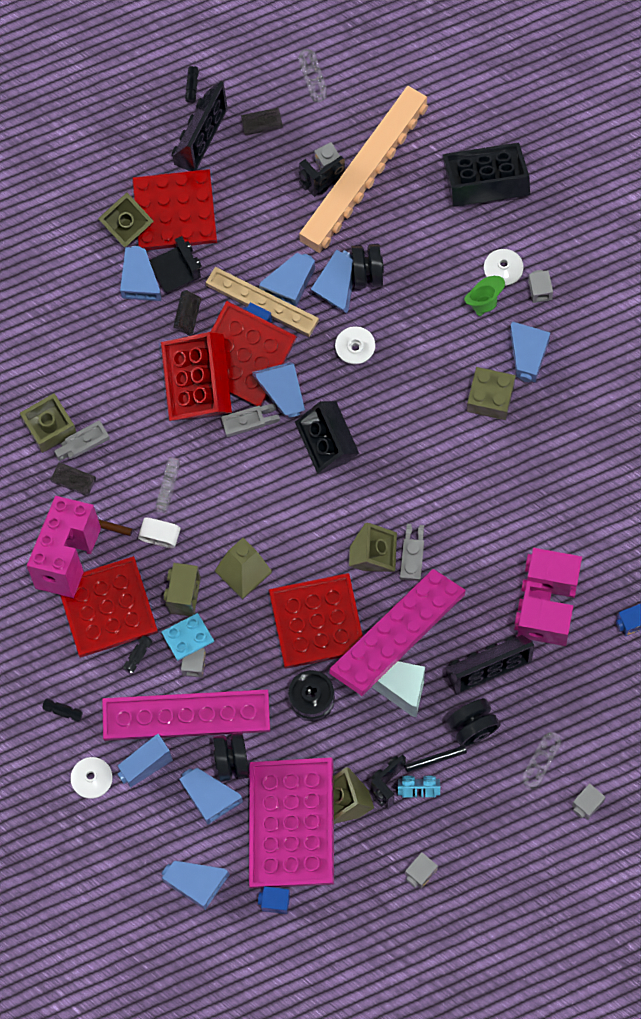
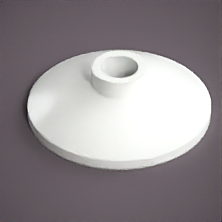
M495 250L486 258L484 272L486 277L494 275L502 277L505 281V286L517 282L522 276L523 262L520 256L512 250ZM504 262L507 263V266L503 267L500 264Z
M349 327L338 335L335 343L336 352L343 361L349 364L364 363L371 358L375 351L374 337L368 330L362 327ZM353 346H358L359 349H358V350H352V347H353Z
M89 757L79 761L71 773L73 789L84 798H98L104 795L112 784L113 776L109 765L96 757ZM94 773L95 776L93 779H88L87 775Z

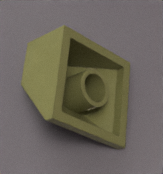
M127 192L98 218L124 247L129 245L154 222Z
M368 522L365 523L350 546L349 566L362 571L395 572L397 532Z
M242 538L228 550L215 569V572L243 600L272 573V570L260 554Z
M346 767L333 776L334 824L360 818L374 809L369 790L350 768Z

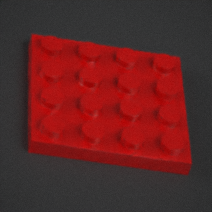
M210 169L133 177L134 199L154 221L138 235L139 247L144 248L146 251L175 248V239L180 236L183 237L185 242L189 241L191 246L217 243Z
M226 301L211 332L224 334L229 390L236 396L261 407L267 394L252 376V372L284 364L297 336Z
M134 556L84 572L74 598L60 595L80 658L140 639L142 636L158 633Z
M349 573L269 589L285 669L341 658L363 637Z

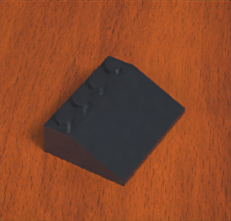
M222 81L205 92L203 98L198 100L197 110L195 114H191L187 129L182 131L179 145L173 148L171 156L173 157L174 165L188 171H196L228 110L225 86Z
M519 142L443 154L453 207L530 195V177Z
M513 635L505 639V642L502 644L494 643L481 653L476 651L469 654L465 660L460 661L458 659L449 663L448 667H446V674L456 695L531 663L534 650L533 641L523 635L518 637Z

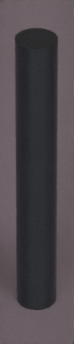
M457 747L405 765L408 773L466 754L467 751L465 747Z

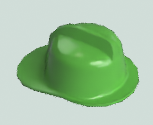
M495 275L482 279L465 296L466 304L472 306L478 316L492 311L497 306V296L504 289L505 281L502 277Z

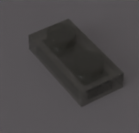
M279 108L241 115L245 136L283 128Z
M188 290L181 292L174 328L187 335L193 334L201 297Z
M59 462L50 480L52 483L88 497L96 477Z

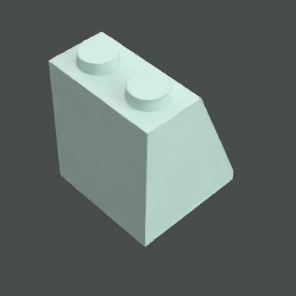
M398 661L372 688L412 717H417L425 680V667Z

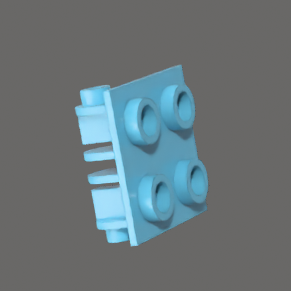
M198 613L162 631L166 643L171 648L177 661L214 642Z
M402 776V779H398V796H402V798L413 797V789H415V798H417V789H421V798H423V789H425V797L436 798V795H440V779H436V776H423V779H415V776Z

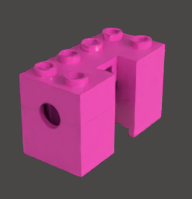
M59 496L54 497L27 563L35 589L74 598L84 573L76 548L91 554L101 530L94 505Z
M533 548L532 554H528L525 572H528L527 580L523 579L521 590L525 592L524 599L519 600L518 611H521V613L517 612L514 630L518 631L517 637L523 635L529 640L566 646L573 605L553 602L550 599L551 594L575 598L582 556Z

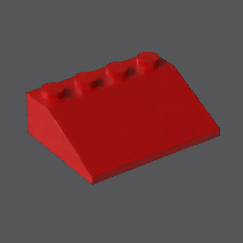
M207 332L161 342L169 421L232 413L224 334Z

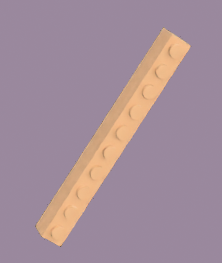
M410 86L405 88L299 233L300 242L318 253L323 248L326 249L329 246L333 234H337L340 231L343 220L350 217L354 205L361 202L364 196L363 193L367 188L370 189L375 181L374 178L377 174L382 173L386 161L393 158L397 146L404 143L408 131L413 130L416 126L418 117L424 115L427 111V96Z

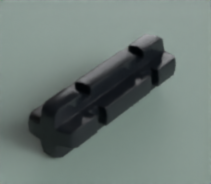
M196 66L188 68L187 91L185 94V99L188 103L196 101L197 78L199 74L198 67Z
M148 636L140 638L138 641L140 644L135 646L128 657L130 660L126 661L123 665V669L128 673H134L137 668L136 664L139 665L147 652L146 648H149L152 644V640Z
M45 699L42 706L45 711H53L54 714L68 719L71 717V720L77 722L81 720L83 712L79 709H73L59 702L54 703L50 699Z

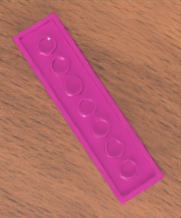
M432 569L330 668L329 674L363 696L465 596L466 590Z
M268 690L102 698L104 741L153 738L157 734L161 738L222 735L239 732H270Z

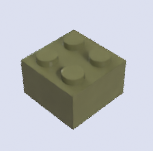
M476 367L467 403V412L506 420L516 375Z
M55 393L20 412L23 423L42 453L76 433L73 422Z
M173 563V568L168 571L167 581H169V589H165L164 601H166V607H168L170 614L191 617L195 615L201 581L199 568L195 565Z

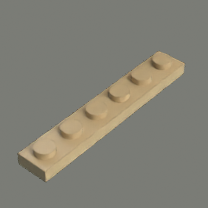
M217 267L214 268L206 281V286L246 306L251 302L271 312L272 319L310 337L319 322L318 317Z

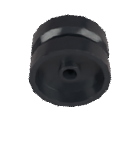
M379 243L368 245V257H365L362 245L351 246L355 289L366 288L367 275H370V282L373 287L383 286L384 266Z
M308 670L294 677L290 683L288 695L291 709L297 717L304 721L315 722L324 719L334 708L335 693L333 684L325 674L320 671Z
M478 699L463 706L446 720L451 731L458 732L456 740L460 747L471 746L485 739L500 727V722L496 715L489 714L491 706L487 699Z
M243 732L232 733V747H228L227 738L224 735L213 736L214 760L220 782L231 781V767H235L238 779L250 778Z

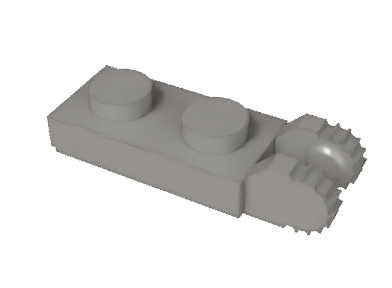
M273 403L261 407L256 406L222 416L221 420L226 436H234L279 422V415L265 418L262 415L274 412L277 409L276 405Z
M407 524L406 538L403 543L400 580L421 581L424 525L419 526L418 540L410 539L412 524Z

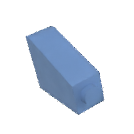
M139 246L125 247L120 288L122 298L161 301L160 289L146 250Z
M336 250L311 290L314 294L347 314L354 280L353 255L345 250L343 252Z
M296 253L261 281L259 288L297 307L316 268L315 260L307 254L301 255Z
M512 321L510 334L516 377H519L524 382L532 381L536 383L550 340V332Z
M288 362L252 372V376L282 414L288 415V417H295L305 410L294 363Z
M155 735L118 765L120 772L117 774L123 784L128 783L131 788L173 761L170 751L160 735Z
M199 768L185 771L179 779L207 824L212 823L243 803L239 793Z
M173 861L171 865L168 864L164 868L162 879L164 883L206 910L229 877V872L223 868Z

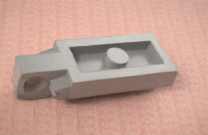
M97 421L65 438V441L61 443L62 447L54 451L58 461L68 457L69 459L76 458L109 440L110 437L101 421Z

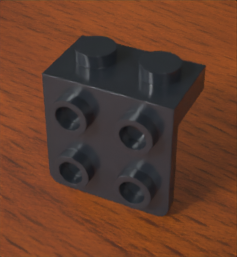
M340 156L319 172H316L309 162L304 159L299 163L300 185L304 190L308 189L314 197L325 193L329 186L337 183L345 172V159Z
M182 236L175 239L176 248L150 260L151 267L166 293H170L201 278L200 268H202L198 257H193L191 253L193 249L189 241L185 242Z
M403 754L400 757H393L388 762L389 766L383 771L380 769L372 776L371 791L375 795V801L381 807L385 806L389 809L394 805L395 794L386 783L405 768L406 757Z

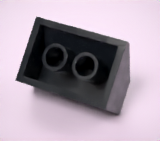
M320 401L295 421L317 474L344 465L359 454L336 401Z

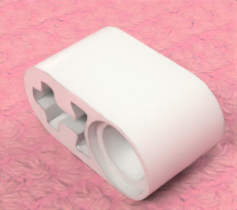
M144 518L138 539L166 548H175L181 528L172 523Z

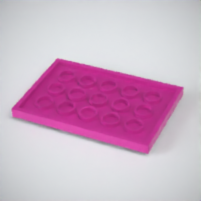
M333 758L250 762L249 887L334 885Z

